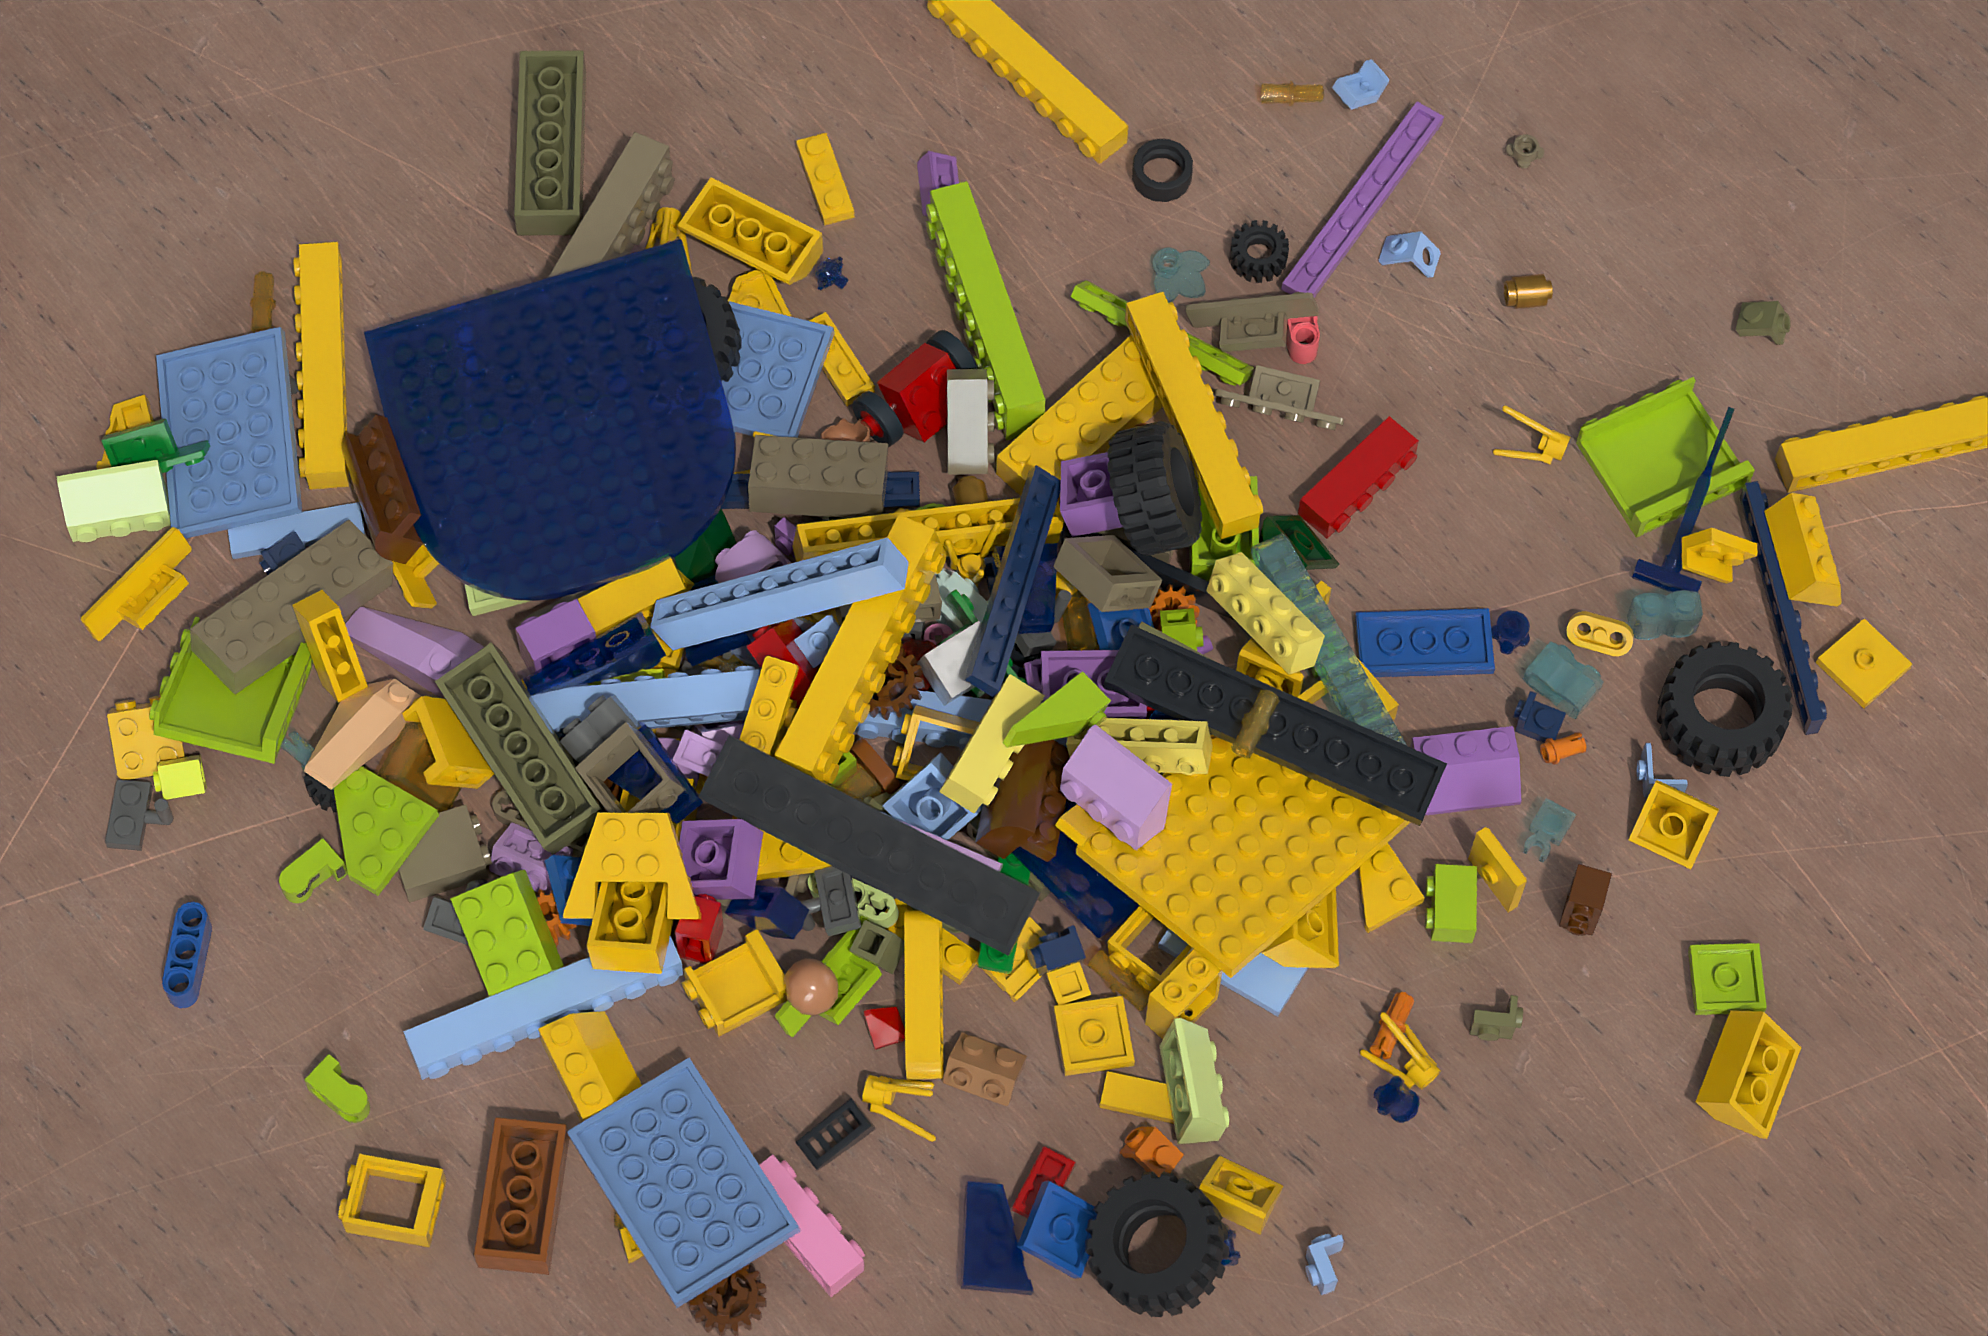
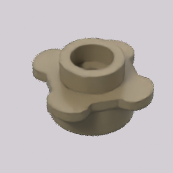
M1524 134L1517 137L1514 144L1510 143L1507 145L1506 153L1518 161L1519 167L1528 168L1531 162L1543 158L1544 149L1539 147V142L1535 137Z

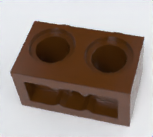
M1578 864L1568 890L1559 927L1566 928L1568 932L1574 935L1584 936L1587 934L1593 936L1603 911L1612 873Z

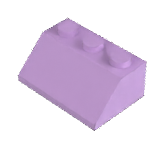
M1093 725L1064 766L1060 791L1068 800L1075 802L1088 812L1092 819L1102 823L1120 841L1126 842L1135 850L1139 849L1165 827L1172 783L1097 725Z

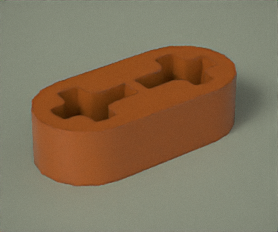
M860 738L853 743L849 752L857 759V767L880 794L887 792L889 795L900 787V783L896 775L864 738Z

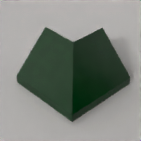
M722 509L661 530L664 544L677 569L691 580L694 585L715 578L718 567L715 562L717 555L726 548L731 549L737 544Z
M1300 515L1267 516L1263 520L1259 544L1263 548L1262 568L1315 570L1336 569L1339 562Z

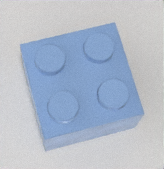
M940 752L900 787L882 806L893 818L949 840L982 810L983 803L975 813H972L939 792L953 768V765Z

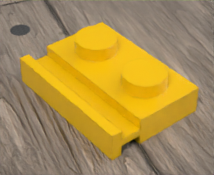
M1031 917L1028 918L1018 938L1012 972L1005 974L982 969L1011 997L1013 1002H1016L1041 977L1038 970L1032 968L1027 950L1040 944L1038 938L1047 934Z

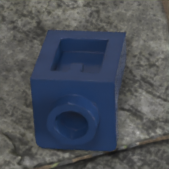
M294 532L268 550L264 549L260 553L264 560L259 563L266 574L269 575L307 548L297 533Z
M1530 691L1526 701L1519 700L1513 718L1518 719L1515 732L1545 743V740L1548 738L1556 740L1566 712L1535 701L1537 693Z

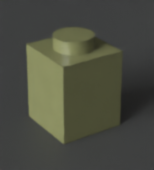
M865 920L849 951L855 956L893 975L904 953V940L896 934Z

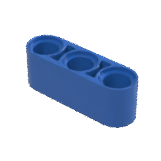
M187 902L177 910L162 978V986L170 1003L177 1008H188L198 999L212 933V924L205 907L197 902ZM194 918L202 919L195 927L186 926ZM195 951L191 958L186 960L179 959L183 952ZM180 983L189 984L182 992L173 991L174 987Z

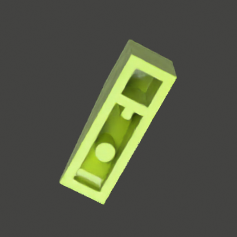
M1082 671L1012 726L1003 744L1008 748L1079 735L1087 727L1099 726L1105 720L1107 715L1104 711L1111 700Z

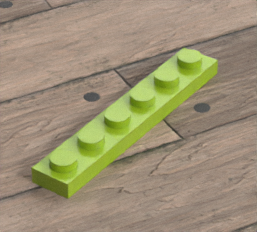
M1087 280L1075 286L1071 298L1079 301L1080 307L1091 312L1098 311L1106 315V319L1114 325L1121 327L1125 325L1128 327L1125 321L1127 301ZM1187 333L1190 342L1188 349L1192 357L1197 356L1202 370H1211L1219 374V378L1223 382L1234 386L1237 384L1241 386L1250 380L1255 369L1254 367Z

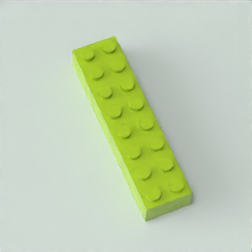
M968 181L930 190V204H926L929 221H926L928 236L930 240L935 239L938 245L935 248L936 258L939 266H945L947 274L944 276L949 294H955L957 300L954 302L956 316L959 321L964 320L966 328L963 330L968 348H974L976 356H973L977 369H987V380H994V400H988V403L993 402L995 411H993L995 427L997 430L1003 431L1006 441L1015 439L1045 413L1043 391Z

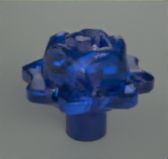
M841 256L832 260L826 257L824 261L820 262L814 274L818 279V290L821 291L832 285H836L840 289L846 286L849 279L842 274L843 258Z

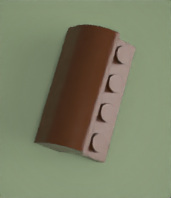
M376 414L358 436L347 433L343 438L341 448L376 552L387 560L406 564L424 543L416 522L421 513L388 418Z
M1055 740L1025 744L1018 754L1014 751L1009 757V760L1014 762L1011 769L1003 780L997 778L994 783L998 791L988 806L983 804L975 841L976 844L1002 859H1005L1019 846L1046 862H1049L1056 856L1060 830L1055 825L1059 818L1064 815L1067 799L1060 791L1063 768L1070 759L1067 747Z

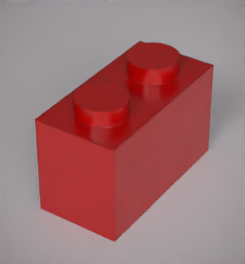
M698 894L694 897L697 906L700 908L701 919H679L675 935L680 958L707 964L714 960L723 933L721 903L717 902L714 897Z

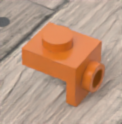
M1145 1126L1133 1129L1125 1138V1146L1120 1151L1124 1158H1133L1147 1172L1153 1171L1158 1177L1163 1172L1171 1173L1184 1156L1156 1127Z

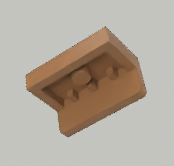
M961 1032L948 1058L943 1083L1008 1106L1014 1087L1025 1066L1027 1056Z

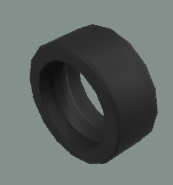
M1158 138L1146 142L1138 148L1133 158L1132 181L1136 190L1145 198L1155 202H1169L1178 199L1187 192L1191 184L1193 172L1192 157L1181 143L1171 139ZM1167 158L1181 167V175L1174 181L1167 183L1157 182L1144 174V166L1150 160Z

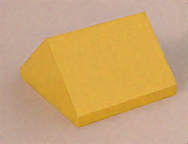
M1656 780L1628 840L1688 869H1692L1719 809Z
M1219 1155L1201 1182L1199 1189L1218 1209L1222 1217L1260 1235L1284 1186Z

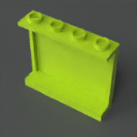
M1694 377L1685 381L1676 380L1669 384L1665 390L1657 394L1648 393L1633 405L1628 407L1625 405L1619 406L1609 416L1600 420L1594 418L1587 421L1580 429L1576 445L1636 538L1742 489L1745 483L1751 482L1755 469L1749 460L1742 463L1739 462L1693 392L1696 382Z
M199 617L194 618L191 628L200 622ZM184 629L180 642V648L182 649L180 653L175 652L173 654L170 664V677L164 676L160 687L161 698L160 700H154L151 706L149 719L154 720L153 735L275 764L312 670L313 660L307 644L301 642L296 656L291 655L243 690L234 694L192 652L190 629Z

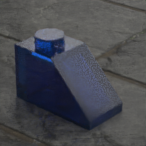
M755 885L753 899H732L725 914L771 937L794 940L803 928L804 920L810 910L782 887Z

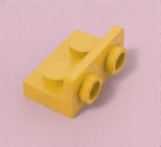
M1712 527L1682 537V568L1725 584L1733 581L1732 566L1741 565L1744 563V560L1758 556L1757 543Z

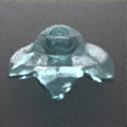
M1174 248L1160 250L1154 256L1152 263L1153 270L1157 274L1154 280L1156 292H1164L1168 303L1173 302L1178 294L1187 298L1204 296L1205 283L1200 272L1210 265V261L1200 252L1193 250L1182 253ZM1171 263L1173 267H1166L1163 264Z

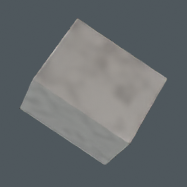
M980 620L924 654L917 662V665L921 666L924 676L944 706L975 687L964 679L981 628Z

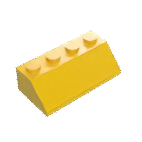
M710 177L677 225L679 230L788 285L807 277L823 253L822 232Z

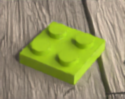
M1759 943L1690 945L1688 955L1695 1015L1729 1014L1730 1011H1766L1767 1005Z

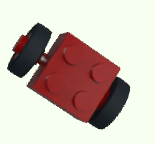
M940 330L877 382L886 402L877 394L866 391L852 403L853 412L857 420L862 419L860 423L870 429V436L878 443H888V447L898 442L904 433L925 443L947 424V370L977 369L976 362L969 350L957 337L946 330Z

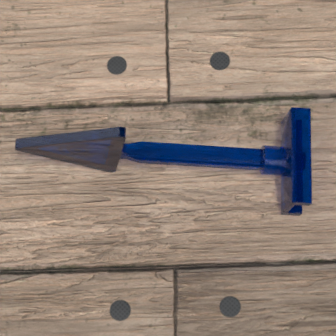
M1728 407L1706 468L1696 482L1670 554L1665 555L1661 566L1638 559L1632 576L1633 579L1695 601L1702 581L1680 574L1682 570V537L1692 534L1710 486L1713 466L1735 408Z

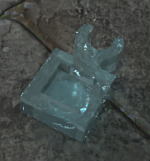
M1546 798L1530 825L1529 831L1535 835L1528 837L1523 853L1527 854L1532 846H1539L1542 849L1539 861L1543 863L1549 856L1551 850L1550 842L1560 846L1577 814Z

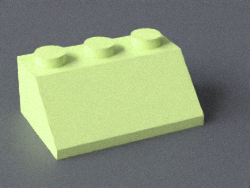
M158 460L57 476L66 526L73 542H92L97 538L106 536L123 537L130 534V532L142 530L158 531L164 527L171 526L168 489Z
M1175 1018L1159 1047L1177 1143L1219 1141L1225 1129L1229 1126V1113L1227 1107H1222L1220 1095L1223 1091V1082L1221 1075L1216 1074L1214 1062L1217 1055L1215 1043L1209 1040L1208 1029L1185 1019Z

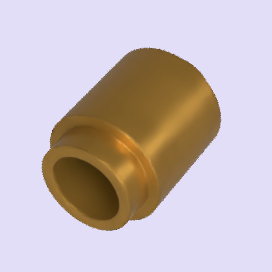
M1544 274L1512 277L1509 281H1504V300L1507 307L1514 306L1515 309L1547 306L1548 299L1553 297L1551 280H1546Z
M966 476L959 479L952 489L956 505L989 502L985 482L977 479L975 476Z

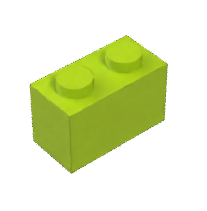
M1435 864L1432 876L1426 877L1425 887L1426 896L1431 897V908H1426L1425 928L1431 929V941L1473 943L1477 931V866Z

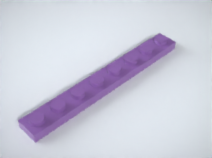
M1419 102L1415 103L1282 283L1281 290L1288 294L1295 292L1312 293L1315 298L1442 125L1444 116Z

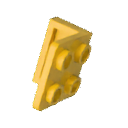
M160 695L150 697V703L136 705L135 700L116 702L115 708L110 709L107 713L117 776L121 780L153 776V772L158 771L157 766L160 761L185 757L183 742L153 735L154 720H150L149 715L153 701L160 700Z

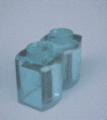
M1681 590L1672 592L1667 596L1660 593H1643L1634 597L1627 614L1628 625L1633 631L1634 638L1651 640L1663 634L1675 638L1693 635L1697 632L1703 616L1700 594L1694 591Z
M1551 641L1527 667L1522 678L1533 690L1548 698L1557 708L1566 712L1573 719L1578 718L1598 695L1604 684L1600 673L1594 667L1577 662L1574 654L1568 647L1562 644L1557 645Z

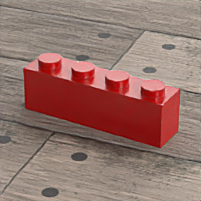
M1389 416L1300 499L1298 515L1326 539L1335 531L1337 533L1342 532L1350 523L1351 516L1357 510L1362 512L1370 505L1373 495L1380 489L1385 491L1393 483L1395 475L1401 469L1407 470L1413 465L1418 457L1416 451L1419 440Z

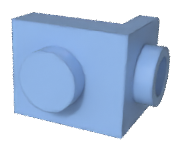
M1370 59L1364 62L1358 73L1338 78L1332 88L1352 110L1377 102L1389 83V78Z
M1331 1234L1321 1235L1313 1239L1311 1245H1308L1305 1257L1309 1265L1305 1266L1306 1274L1310 1284L1318 1286L1321 1295L1335 1290L1338 1280L1328 1256L1342 1250L1344 1244L1342 1235L1332 1237Z

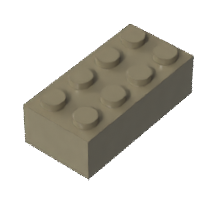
M755 435L748 484L749 512L839 518L881 515L884 511L888 476V443Z

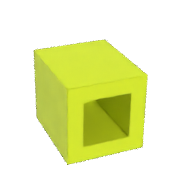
M201 755L160 761L157 766L158 771L153 772L156 792L162 791L163 799L165 800L206 792L207 785Z

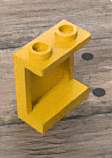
M421 696L415 699L412 705L402 713L405 721L421 722L436 760L434 764L423 772L427 784L478 789L495 774L446 699Z
M758 929L745 935V944L694 971L691 966L684 968L685 981L681 982L684 991L691 1001L694 999L698 1001L702 1008L698 1011L702 1022L707 1029L713 1027L718 1037L787 1001L786 984L784 982L785 974Z

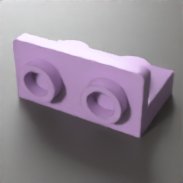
M511 823L493 846L492 864L489 866V870L502 877L513 872L526 870L534 891L538 892L539 888L544 890L545 895H549L552 890L545 865V860L552 856V854L541 846L531 830ZM566 846L554 855L572 857L573 849Z

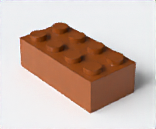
M495 1117L474 1251L478 1268L549 1275L570 1139L567 1134L566 1124Z

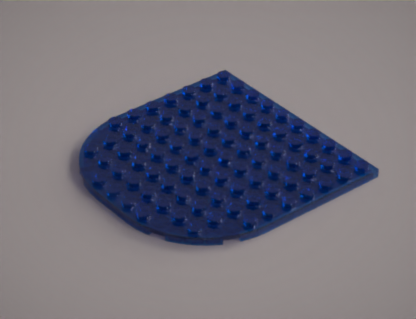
M681 239L364 332L384 416L388 418L421 516L413 526L424 546L441 567L469 587L500 598L538 601L564 597L606 585L615 580L648 570L668 560L670 557L673 559L681 554L709 527L726 499L735 469V430Z

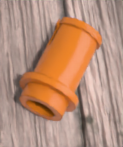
M1576 732L1556 740L1552 738L1546 739L1545 743L1540 745L1543 760L1546 763L1555 765L1560 762V759L1585 753L1586 742L1584 737L1578 739L1582 737V734Z

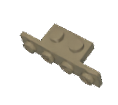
M1295 292L1289 295H1264L1259 298L1249 299L1233 298L1229 301L1219 302L1203 301L1198 304L1186 305V313L1194 328L1221 325L1219 346L1222 352L1286 346L1288 319L1318 316L1319 307L1312 293Z
M1256 365L1249 396L1216 389L1215 396L1221 397L1220 404L1236 408L1240 407L1241 402L1253 405V412L1271 415L1272 410L1285 412L1284 419L1303 423L1304 417L1317 420V427L1335 430L1336 425L1343 426L1345 421L1344 418L1313 411L1321 380Z

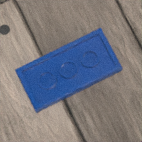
M1489 608L1356 612L1355 614L1358 659L1374 677L1494 674L1495 663Z

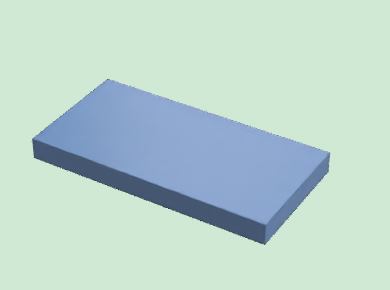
M1168 928L1159 942L1158 948L1176 958L1188 944ZM1261 952L1232 978L1222 972L1220 984L1278 1017L1308 968L1283 967Z

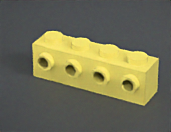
M1242 552L1216 560L1206 591L1289 675L1315 666L1325 635Z
M1009 674L1003 682L1000 692L994 696L939 792L972 813H975L982 803L988 806L998 791V788L994 786L997 778L1003 780L1014 763L1009 760V757L1013 751L1018 754L1024 746L1019 745L1007 748L1003 744L1004 739L1012 726L1041 704L1045 695Z
M1105 718L1098 726L1157 773L1208 774L1213 745L1207 721ZM1089 727L1079 735L1067 738L1066 745L1070 757L1089 731Z

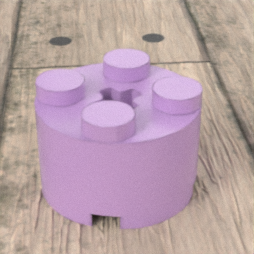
M752 530L731 549L726 548L717 555L715 562L718 567L715 579L718 584L792 563L764 535L759 534L756 530Z

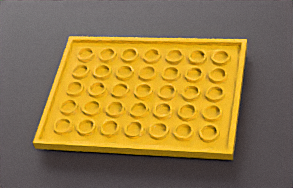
M1211 735L1213 748L1208 774L1164 773L1162 775L1172 783L1165 827L1162 831L1135 850L1126 842L1120 841L1111 830L1104 826L1083 847L1077 845L1076 855L1227 976L1232 978L1411 822Z

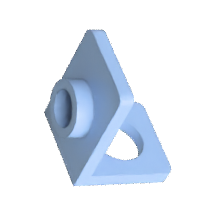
M1421 231L1387 236L1379 263L1381 265L1412 261L1426 277L1430 278L1434 276L1440 257V250ZM1424 248H1427L1430 253L1428 265L1423 260Z
M827 615L794 640L813 668L822 664L840 629L832 615Z
M1645 743L1641 753V760L1637 761L1636 767L1637 780L1643 781V796H1649L1656 780L1685 793L1688 786L1685 779H1654L1651 743Z

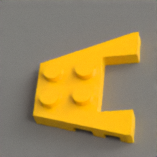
M597 813L563 912V918L593 919L598 899V882H667V919H701L700 908L697 906L694 897L693 886L683 862L682 851L670 813Z

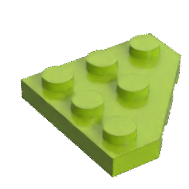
M361 766L334 787L347 874L351 881L379 896L438 818L439 813L434 807Z

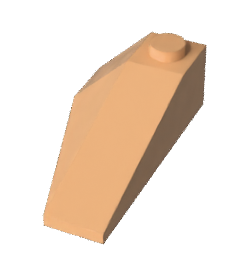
M391 679L367 684V688L342 700L308 760L304 772L329 789H333L414 726L415 722L405 721L402 713L421 695L398 680Z

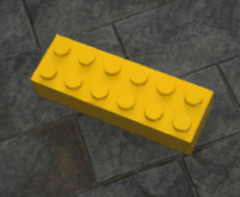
M1132 335L997 455L996 475L1020 496L1022 495L1029 471L1036 465L1061 480V461L1108 452L1110 448L1109 442L1117 432L1146 423L1163 407Z
M626 774L620 804L625 811L631 810L663 781L662 778L659 776ZM677 778L685 790L678 796L673 805L660 812L670 813L678 842L680 841L682 821H695L699 801L694 779ZM601 882L587 942V949L593 969L662 974L674 920L667 919V882Z

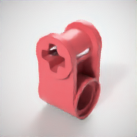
M1317 316L1288 319L1286 342L1290 358L1299 364L1311 363L1317 356L1320 339Z

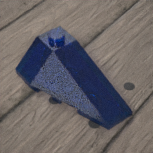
M639 612L523 678L528 692L533 696L636 673L642 669H651L666 654L642 612Z

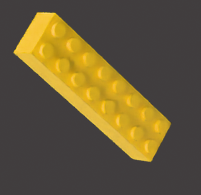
M899 514L887 537L909 561L905 589L852 604L775 754L777 759L826 784H831L836 779L839 772L838 763L843 753L850 751L855 739L853 733L858 723H863L866 720L870 711L869 702L874 692L878 693L881 690L885 681L884 672L888 664L894 663L901 648L899 643L904 633L908 634L913 628L916 619L915 612L919 604H924L931 590V585L929 584L934 574L941 572L946 561L944 549L935 529Z

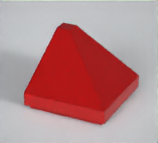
M897 1007L876 1008L864 1011V1021L875 1050L905 1041V1028Z

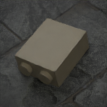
M466 804L440 812L438 818L399 868L409 903L467 885L470 881L489 878L486 868L487 865L492 864L486 844L479 846L477 835L482 834L477 815H469Z

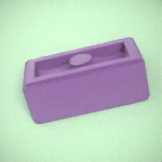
M928 151L917 162L923 216H928L926 204H930V190L959 183L956 157Z

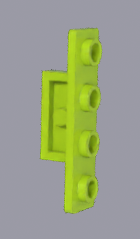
M860 916L861 925H863L865 920L870 922L867 917ZM861 928L847 931L821 961L830 967L837 978L838 997L834 1005L828 1011L819 1014V1016L836 1025H839L882 975L878 966L855 956L849 951ZM787 1000L776 1013L775 1018L784 1032L790 1037H794L812 1015L801 1014Z

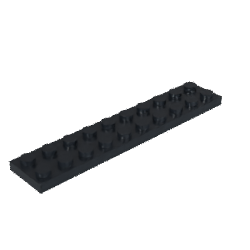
M1134 625L1130 626L1103 684V687L1175 719L1181 721H1207L1210 734L1418 826L1421 825L1447 766V763Z
M731 735L728 736L698 798L739 819H743L766 833L1008 956L1011 954L1041 892Z

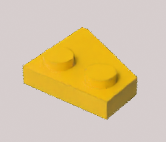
M1388 843L1358 868L1361 881V900L1365 917L1364 927L1367 934L1424 902L1425 897Z

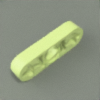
M811 873L807 881L812 896L817 898L819 894L815 873ZM852 878L855 891L862 893V898L857 902L859 915L867 917L871 923L884 929L894 925L899 917V910L894 898ZM887 906L888 912H881L877 916L876 911L873 907L879 910H883Z

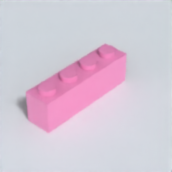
M771 1155L759 1166L801 1231L784 1243L827 1294L832 1297L864 1271V1260L862 1258L865 1254L853 1239L848 1242L840 1233L842 1227L831 1213L825 1215L817 1206L819 1200L811 1189L807 1186L802 1189L794 1180L797 1175L792 1167L785 1160L780 1163L774 1155Z

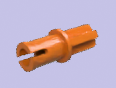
M1402 991L1395 994L1387 1015L1404 1034L1406 1031L1404 1024L1413 1007L1414 998ZM1380 1018L1379 1024L1381 1027L1370 1047V1052L1380 1058L1383 1051L1382 1058L1390 1059L1398 1039Z

